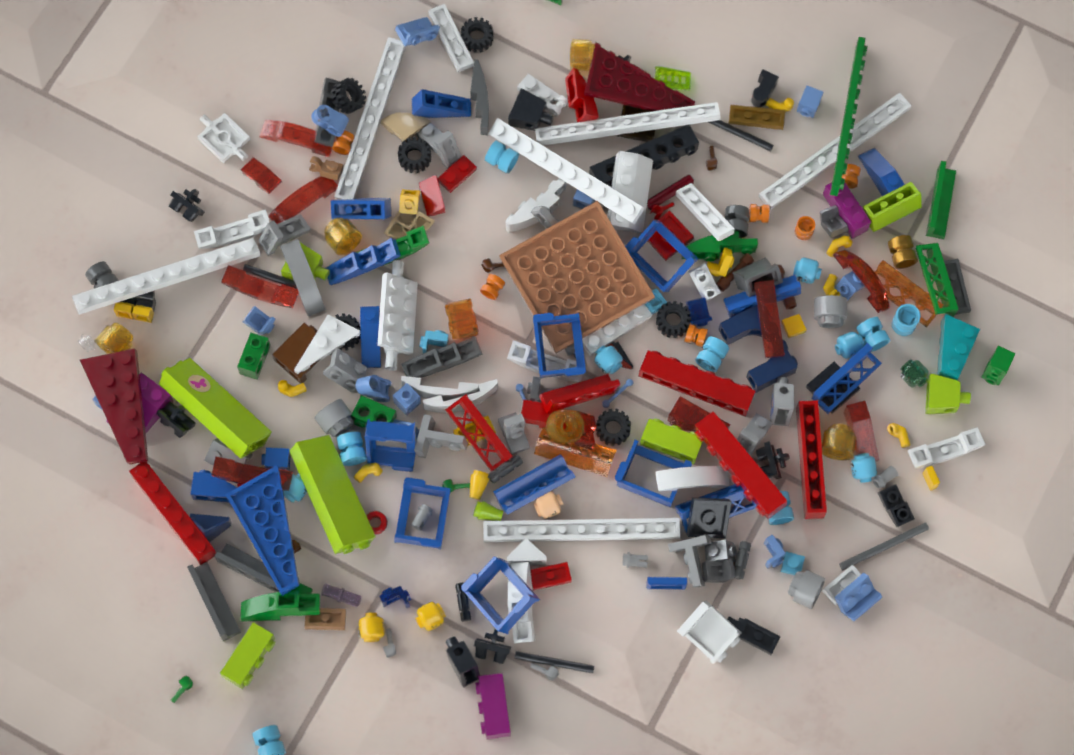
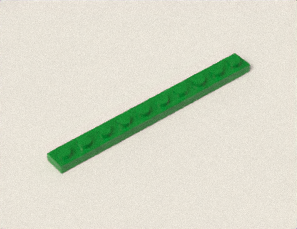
M858 37L855 47L830 195L833 196L838 195L839 189L843 190L845 183L842 174H846L848 164L844 162L845 159H848L850 148H847V145L851 144L853 133H850V129H853L855 124V118H852V115H856L858 107L855 100L859 99L860 89H857V86L861 85L863 75L860 74V71H863L865 60H862V57L866 56L868 48L865 45L866 38Z

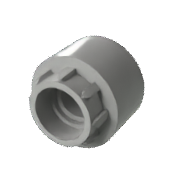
M829 295L814 299V319L818 321L819 326L823 328H838L844 324V320L847 319V299L845 297Z
M342 399L330 403L315 416V420L325 434H330L332 437L342 435L353 426L352 413Z
M806 570L805 573L797 571L790 584L788 594L793 596V601L812 609L821 593L826 578L809 570Z

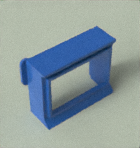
M653 220L638 238L633 237L625 246L636 266L663 292H670L671 288L699 260L661 221ZM656 231L686 259L684 264L668 282L638 253Z
M552 313L534 315L533 323L541 379L585 374L586 366L579 313L554 316ZM572 322L577 367L546 371L541 326Z
M368 419L365 432L367 464L376 462L380 465L392 466L393 470L413 472L416 456L414 451L416 445L415 422L408 426V424L381 421L370 422V419ZM376 441L406 442L407 448L377 445Z
M634 440L626 462L620 463L615 475L617 486L671 508L678 490H673L670 498L625 481L633 458L636 454L671 469L691 467V461L679 462L639 446L638 441Z
M405 478L394 543L412 544L441 550L451 488L426 485L422 479ZM412 493L442 497L436 539L405 535Z
M496 556L487 563L478 575L473 573L461 586L462 591L465 592L495 629L505 634H509V630L535 602L540 600L507 561ZM500 570L523 595L505 619L499 615L480 593Z

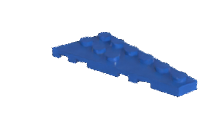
M278 465L229 492L226 496L280 594L283 596L300 586L280 471Z

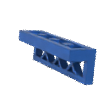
M795 275L783 278V283L749 297L746 295V292L724 298L723 301L729 318L759 303L764 307L801 294L800 282L797 281Z
M868 343L813 393L811 399L813 401L818 400V405L827 414L881 366L882 363L871 353L873 347ZM867 357L875 364L872 368H863V361ZM851 372H860V379L858 381L850 380L849 374ZM838 384H847V391L845 393H836V386ZM825 396H833V404L830 407L821 401Z
M560 454L496 489L493 493L500 508L506 514H510L574 479L575 475L568 468L563 456Z
M735 484L698 497L730 499L734 506L730 511L729 518L753 510L757 506L753 501L751 504L742 505L741 502L745 498L744 490L740 485L736 486ZM691 500L675 506L677 514L681 517L686 534Z

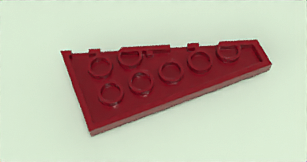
M595 42L584 95L652 112L695 105L694 100L677 90L674 91L666 86L664 82L654 79L649 73L627 60H622L614 52L607 51Z
M134 348L80 359L126 462L131 465L148 461L137 350Z

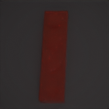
M774 280L755 282L765 358L784 356Z

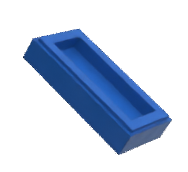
M647 577L646 581L647 589L685 590L687 587V577Z

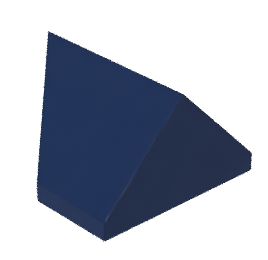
M190 513V518L209 543L231 527L232 524L230 517Z

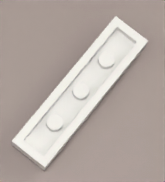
M443 4L428 10L433 24L440 27L438 34L457 73L473 67L474 62L446 5Z
M692 183L676 191V196L718 241L734 234V228Z
M644 304L583 338V347L592 356L603 345L606 347L651 318L652 314Z

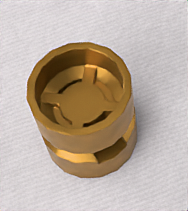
M910 235L897 236L888 241L890 253L894 254L892 261L896 269L908 268L918 262L916 252L912 250L914 245Z

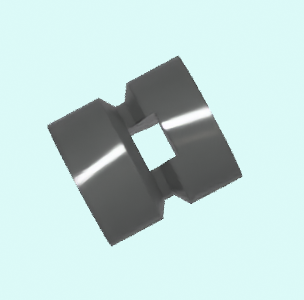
M742 205L727 206L725 209V219L734 228V232H738L739 238L746 237L748 235L749 209Z
M104 261L92 265L85 273L91 285H94V289L119 281Z

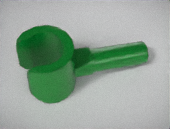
M452 479L443 481L442 487L451 488V493L456 489L470 488V483L453 484Z
M184 676L179 680L182 687L171 699L173 703L177 701L182 693L192 688L193 682L189 677Z

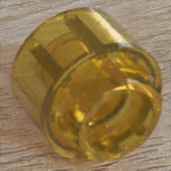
M572 39L570 46V70L577 68L578 71H589L595 43L586 39Z
M335 218L326 225L324 230L325 241L337 255L350 253L358 246L362 239L361 232L349 219Z
M113 323L111 326L106 325L94 341L105 353L110 354L131 349L133 346L131 343L133 335L119 323Z
M556 410L549 415L546 421V431L548 436L555 442L573 443L579 440L584 432V420L574 410ZM564 422H566V430L563 429Z
M832 424L823 434L822 454L833 460L844 461L852 459L857 440L853 429L845 424Z

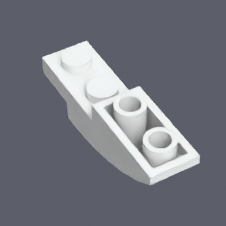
M560 178L557 181L553 180L545 193L542 192L536 201L531 197L527 202L523 201L518 207V211L507 218L506 231L510 233L538 223V219L531 213L536 206H546L553 212L560 205V198L558 196L566 189V182Z
M530 562L509 564L532 590ZM508 579V613H510L523 595ZM532 606L512 627L514 643L535 641Z

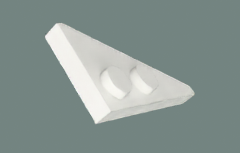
M327 315L294 369L295 373L299 374L310 368V365L319 359L321 361L332 354L335 349L343 347L347 341L358 337L360 330Z

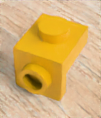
M724 248L718 264L710 261L707 262L711 275L726 277L728 269L732 268L735 258L732 255V250Z

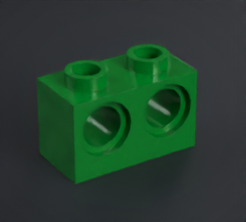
M250 332L237 365L240 375L258 380L271 347L269 338Z
M997 346L981 378L985 379L989 384L999 386L1007 374L1016 353Z
M362 395L351 415L354 425L360 428L367 426L368 419H370V422L384 418L387 422L393 423L397 417L396 410ZM362 411L369 412V415L366 417H362L359 414Z

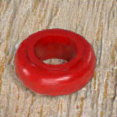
M380 511L369 512L366 515L369 523L373 518L381 520L379 527H372L375 535L381 534L387 527L388 521L386 516Z

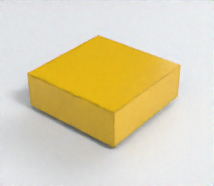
M800 314L782 319L781 321L788 339L807 331Z
M932 466L925 468L922 474L931 491L938 487L940 480Z

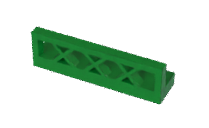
M946 161L940 162L936 172L926 236L943 240L946 235L957 171L947 169Z
M939 243L917 245L916 252L935 315L945 313L954 317L958 311V305ZM923 250H927L928 258L923 255ZM929 265L931 266L933 274L928 272ZM934 282H936L938 291L933 288ZM939 298L941 299L943 308H939V305H938V300H939Z

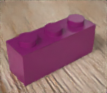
M832 182L827 184L823 196L830 207L834 205L838 207L839 216L848 226L847 233L851 239L867 232L871 221L846 183H844L843 190L839 189L837 196L830 195Z
M503 673L478 676L479 682H475L476 694H481V702H478L479 714H483L484 722H480L482 734H486V740L511 736Z

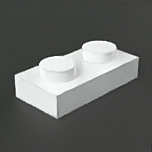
M851 565L822 591L834 605H837L834 597L861 574Z

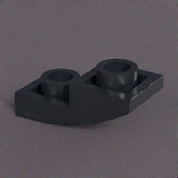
M897 484L877 492L896 527L915 519L907 501L904 502Z

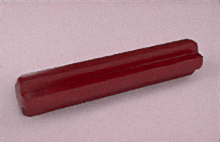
M686 175L648 199L647 208L652 210L654 205H661L676 195L677 190L691 183L694 184V179L691 175Z

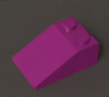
M141 372L140 383L145 432L147 433L160 418L156 415L157 411L164 408L169 402L173 403L174 401L166 390Z

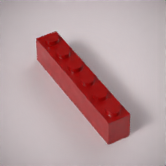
M647 350L638 377L744 417L748 413L755 394V390L748 385H739L730 378H721L711 371L699 370L695 365L683 364L674 357L667 358L658 351Z
M818 400L798 401L796 418L804 519H824L827 507Z
M714 411L695 424V436L700 442L704 441L707 444L708 452L713 457L716 455L720 460L718 463L725 472L727 470L730 472L736 486L740 485L743 488L744 496L757 505L755 508L762 517L765 515L769 519L787 506L786 498Z
M147 461L141 462L129 470L132 478L199 565L215 557L216 551Z

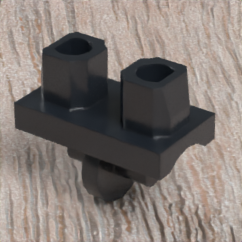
M186 189L183 194L187 197L172 191L170 196L173 198L169 204L171 209L179 213L183 205L187 207L182 216L190 222H193L198 215L203 216L205 211L193 203L199 204L201 202V199L198 198V190L193 189L189 191Z
M172 402L159 409L156 414L161 418L160 422L164 426H171L174 429V434L179 438L187 434L196 424L195 421L184 413L185 408L182 405L176 407Z
M770 441L765 442V446L757 449L756 454L759 461L768 459L769 465L760 468L768 478L781 479L782 476L778 463H780L781 468H785V461L789 460L790 456L788 453L783 454L782 448L776 449V455L774 445H771Z
M494 629L493 634L485 633L484 638L491 641L476 638L474 642L476 658L486 659L488 650L495 651L493 662L500 664L505 662L512 646L496 643V641L504 643L505 637L498 635L496 629Z

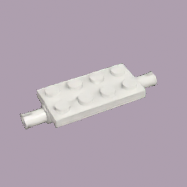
M400 260L392 261V274L387 272L382 276L377 346L384 347V353H386L385 369L389 371L397 370V355L399 353L410 355L413 354L418 282L403 277L404 262Z

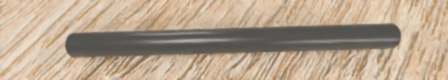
M923 523L839 563L840 568L845 570L851 565L858 564L929 530L927 523Z

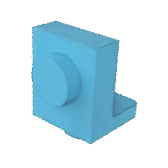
M426 330L425 336H421L420 340L423 354L428 351L429 345L447 346L449 334L441 330Z

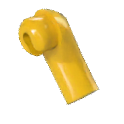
M286 380L278 382L280 393L289 397H294L307 391L304 383L292 386Z

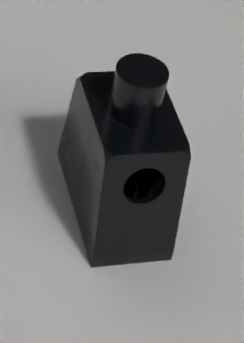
M521 88L509 114L508 125L535 131L536 128H539L541 122L551 125L554 115L546 112L547 102Z
M455 636L447 639L445 642L448 647L446 653L462 687L464 688L479 680L478 665L465 642H458Z

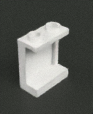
M703 601L677 630L680 635L686 636L711 659L710 662L712 664L717 661L721 663L728 655L726 653L727 649L730 646L734 648L741 640L739 636L742 634L708 601Z

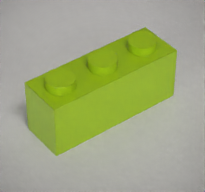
M909 182L864 205L863 210L871 221V230L875 232L922 208L921 193L912 182Z
M649 418L641 437L640 445L683 461L689 460L694 465L702 442L698 440L694 432L688 433L682 431V428L676 425L669 426L664 424L662 420L655 418L652 420Z
M253 622L221 670V676L241 689L245 685L248 686L254 677L252 674L255 669H259L265 660L263 657L266 652H270L276 643L274 641V634Z

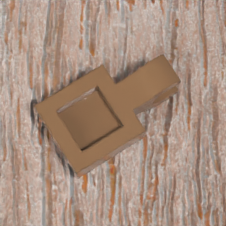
M312 156L310 163L314 164H311L309 170L320 172L321 177L338 181L344 164L329 160L323 163L319 157Z

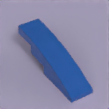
M390 238L378 246L371 245L359 253L352 252L327 266L326 269L330 270L327 277L329 285H335L352 279L400 257L396 239Z

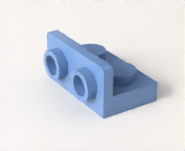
M428 17L397 25L395 31L406 47L435 39L440 27L439 25L432 26Z
M863 573L834 598L841 612L852 621H855L882 598V595L874 589L869 576Z

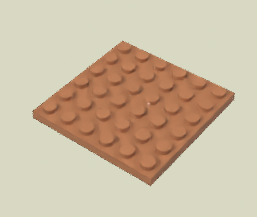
M598 201L499 255L500 260L533 316L544 313H552L554 316L579 313L582 339L655 299L654 294ZM572 322L541 326L544 335L556 354L574 344Z

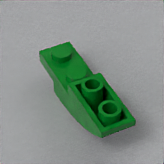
M734 232V234L721 241L710 235L686 247L699 260L711 262L719 260L720 253L723 252L724 248L731 249L732 254L756 253L758 240L757 238H739L738 232Z
M292 590L283 596L280 592L256 596L241 602L240 621L281 620V616L320 615V593L300 594L299 590Z

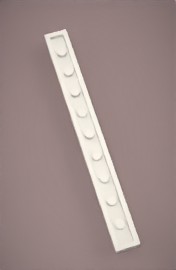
M390 37L387 39L334 196L335 200L355 199L405 49L401 40Z
M898 93L855 124L853 129H850V133H853L851 144H848L847 148H850V152H852L910 110L911 104L901 93ZM840 136L759 193V198L764 204L769 205L771 210L834 165Z
M718 102L536 128L535 132L537 143L544 146L721 119Z
M498 118L488 133L633 224L637 222L645 209Z
M254 238L247 239L73 295V302L80 315L259 257L260 251Z
M680 518L483 521L484 542H522L525 538L529 541L680 539Z

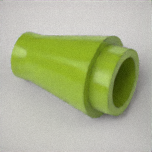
M477 501L473 513L477 520L501 521L503 515L502 510L484 501Z

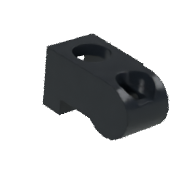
M762 69L758 79L760 85L753 90L751 98L753 106L761 108L766 105L778 83L779 76Z

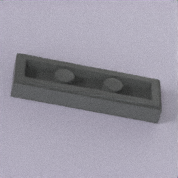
M959 259L946 260L944 263L958 305V311L955 315L970 313L971 307Z

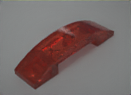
M265 120L259 135L260 138L277 142L281 140L311 149L312 153L330 157L332 147L314 142L315 130L289 122Z
M320 176L293 192L268 217L271 221H275L276 224L293 218L321 197L325 199L337 190L338 185L333 179Z
M847 250L833 254L842 268L847 269L851 267L869 290L871 295L866 299L877 313L890 308L888 296L882 282L863 259Z
M229 265L221 281L222 284L242 294L282 307L293 308L299 294L298 289L281 284V286L248 275L246 271Z
M215 457L211 476L243 485L269 469L237 463L232 459ZM279 469L283 491H289L293 471Z

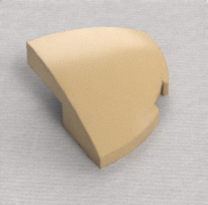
M412 112L394 113L380 121L382 126L392 135L395 134L402 142H407V138H412L422 128L431 123L425 117L412 115Z
M398 210L384 234L399 239L406 236V232L424 226L427 231L434 224L435 220L420 211L418 214L399 213Z

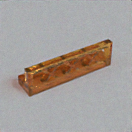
M884 260L880 262L876 271L867 280L871 287L898 307L905 304V299H912L915 301V306L919 312L927 310L932 315L927 321L920 316L919 323L926 328L937 316L935 315L930 295ZM878 274L885 279V285H878L873 281ZM889 288L899 289L901 296H893L890 294ZM938 301L939 308H942L943 304Z
M543 427L537 439L534 454L548 459H553L561 454L567 465L608 477L616 450Z

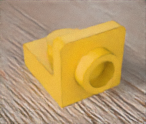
M401 190L399 213L418 214L421 190Z

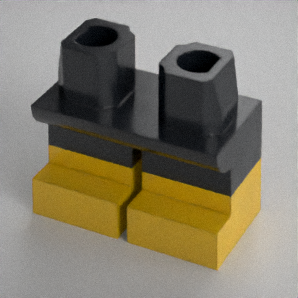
M155 290L115 303L113 310L116 316L152 323L156 306Z

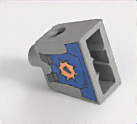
M779 377L777 383H774L770 408V422L773 423L772 425L789 426L794 410V385L788 384L789 380L786 377Z

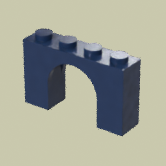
M760 303L720 323L718 330L727 345L750 335L762 337L770 344L772 357L767 362L749 370L746 376L755 393L777 383L779 377L787 378L796 373L798 367L796 358L790 355L786 341L784 339L781 340L778 335L777 326L771 323L768 311L762 308Z

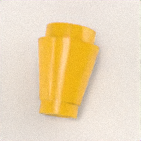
M479 470L473 471L470 477V498L481 499L489 481L488 473Z

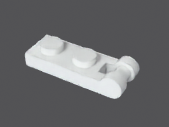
M527 74L517 86L518 91L523 88L547 102L546 110L555 116H558L561 113L562 107H566L568 104V99L565 96L559 95L530 74Z

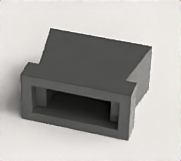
M766 258L733 272L737 289L745 291L749 297L783 283L779 266L777 264L771 265Z

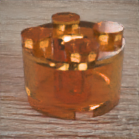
M471 298L450 302L445 305L446 315L449 319L448 326L453 340L479 335Z

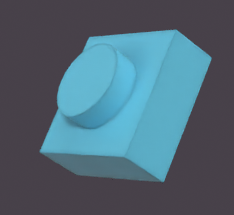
M657 288L652 291L655 299L645 304L652 315L659 308L661 309L663 304L667 305V301Z
M785 552L781 572L795 576L797 571H802L805 556Z

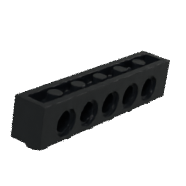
M689 124L625 152L640 154L652 159V170H658L664 164L678 161L680 157L693 155L698 150L699 141ZM674 144H680L682 147H675ZM658 151H663L665 154L661 155ZM616 156L590 166L589 174L612 188L613 176L608 175V173H614Z

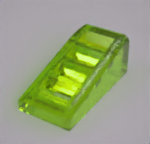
M655 66L654 79L664 82L671 89L690 90L691 72ZM667 76H671V81L667 80ZM675 77H678V82H674ZM682 77H685V84L682 83Z

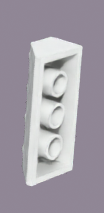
M624 151L616 154L612 188L645 209L635 224L608 209L607 217L614 229L637 233L643 231L653 164L652 159L640 154Z

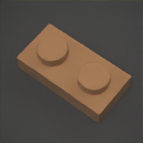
M320 608V615H305L306 630H345L346 609Z

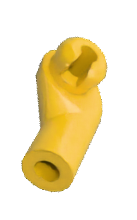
M769 98L766 106L771 109L785 110L787 112L793 109L794 100L786 98L784 102L779 103Z
M846 235L838 237L831 242L826 254L830 257H835L840 247L850 248L853 241Z
M829 274L823 286L826 296H840V292H837V289L834 287L838 279L834 274Z
M890 423L887 426L889 434L899 439L901 448L911 445L906 428L896 423Z
M376 462L365 464L353 478L361 483L368 474H373L374 476L381 475L383 469Z

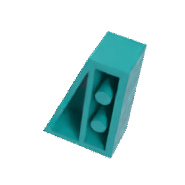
M945 314L940 324L941 334L939 339L937 375L958 380L980 329Z

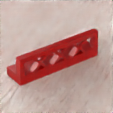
M605 374L541 393L539 398L547 414L614 394L620 386L619 379L611 381L609 374Z
M466 394L445 409L491 472L513 457ZM458 404L464 409L463 418L456 417L451 411ZM466 421L475 424V433H469L465 430ZM477 436L484 437L487 440L486 449L477 446ZM489 452L496 453L501 459L493 466L488 460Z

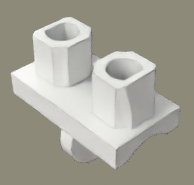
M706 263L688 271L703 301L720 294Z

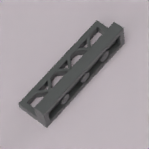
M227 543L221 553L217 551L215 558L218 563L274 592H279L262 561Z
M206 562L195 568L193 564L187 566L223 642L240 634L241 631L208 563Z

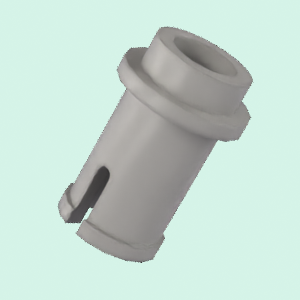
M889 466L882 473L874 476L872 481L877 488H884L886 483L898 476V472L893 466Z
M424 504L418 508L419 512L413 523H411V526L420 531L423 530L429 516H432L431 512L433 511V509Z
M630 552L623 554V565L627 568L629 566L647 568L648 562H641L639 560H648V555L630 554Z

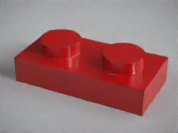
M463 155L437 178L438 182L451 193L477 170V166Z
M568 562L530 570L533 591L572 583Z

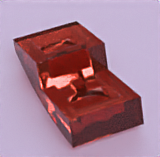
M254 157L240 169L245 176L253 180L260 189L268 194L282 182L276 174Z
M580 411L576 412L574 421V444L576 446L593 450L595 446L593 434L596 429L595 416Z

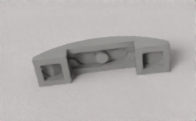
M296 239L281 245V250L300 294L307 316L326 310L299 240Z

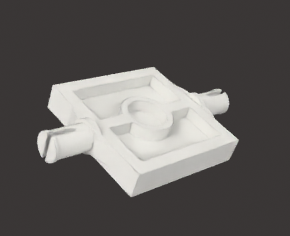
M224 113L213 121L205 114L203 117L201 116L200 121L206 125V128L197 136L198 140L222 163L235 154L242 161L247 159L248 155L242 150V147L250 141V136L228 115Z

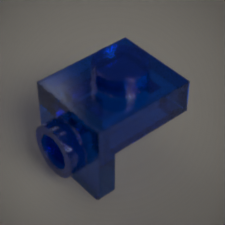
M705 297L686 301L688 311L691 313V324H697V327L708 325V321H712Z
M401 585L394 589L392 587L387 588L379 596L383 607L402 599L406 609L410 607L409 601H411V597L407 589L403 591Z

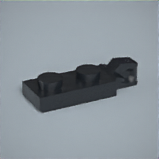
M730 616L727 618L742 633L739 636L742 641L772 655L780 639L779 635L746 618H739L738 621Z

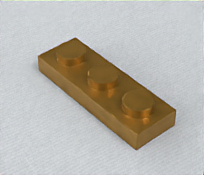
M730 104L728 124L783 130L785 110Z

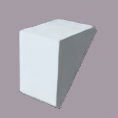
M525 538L509 554L507 563L530 562V566L546 565V555Z

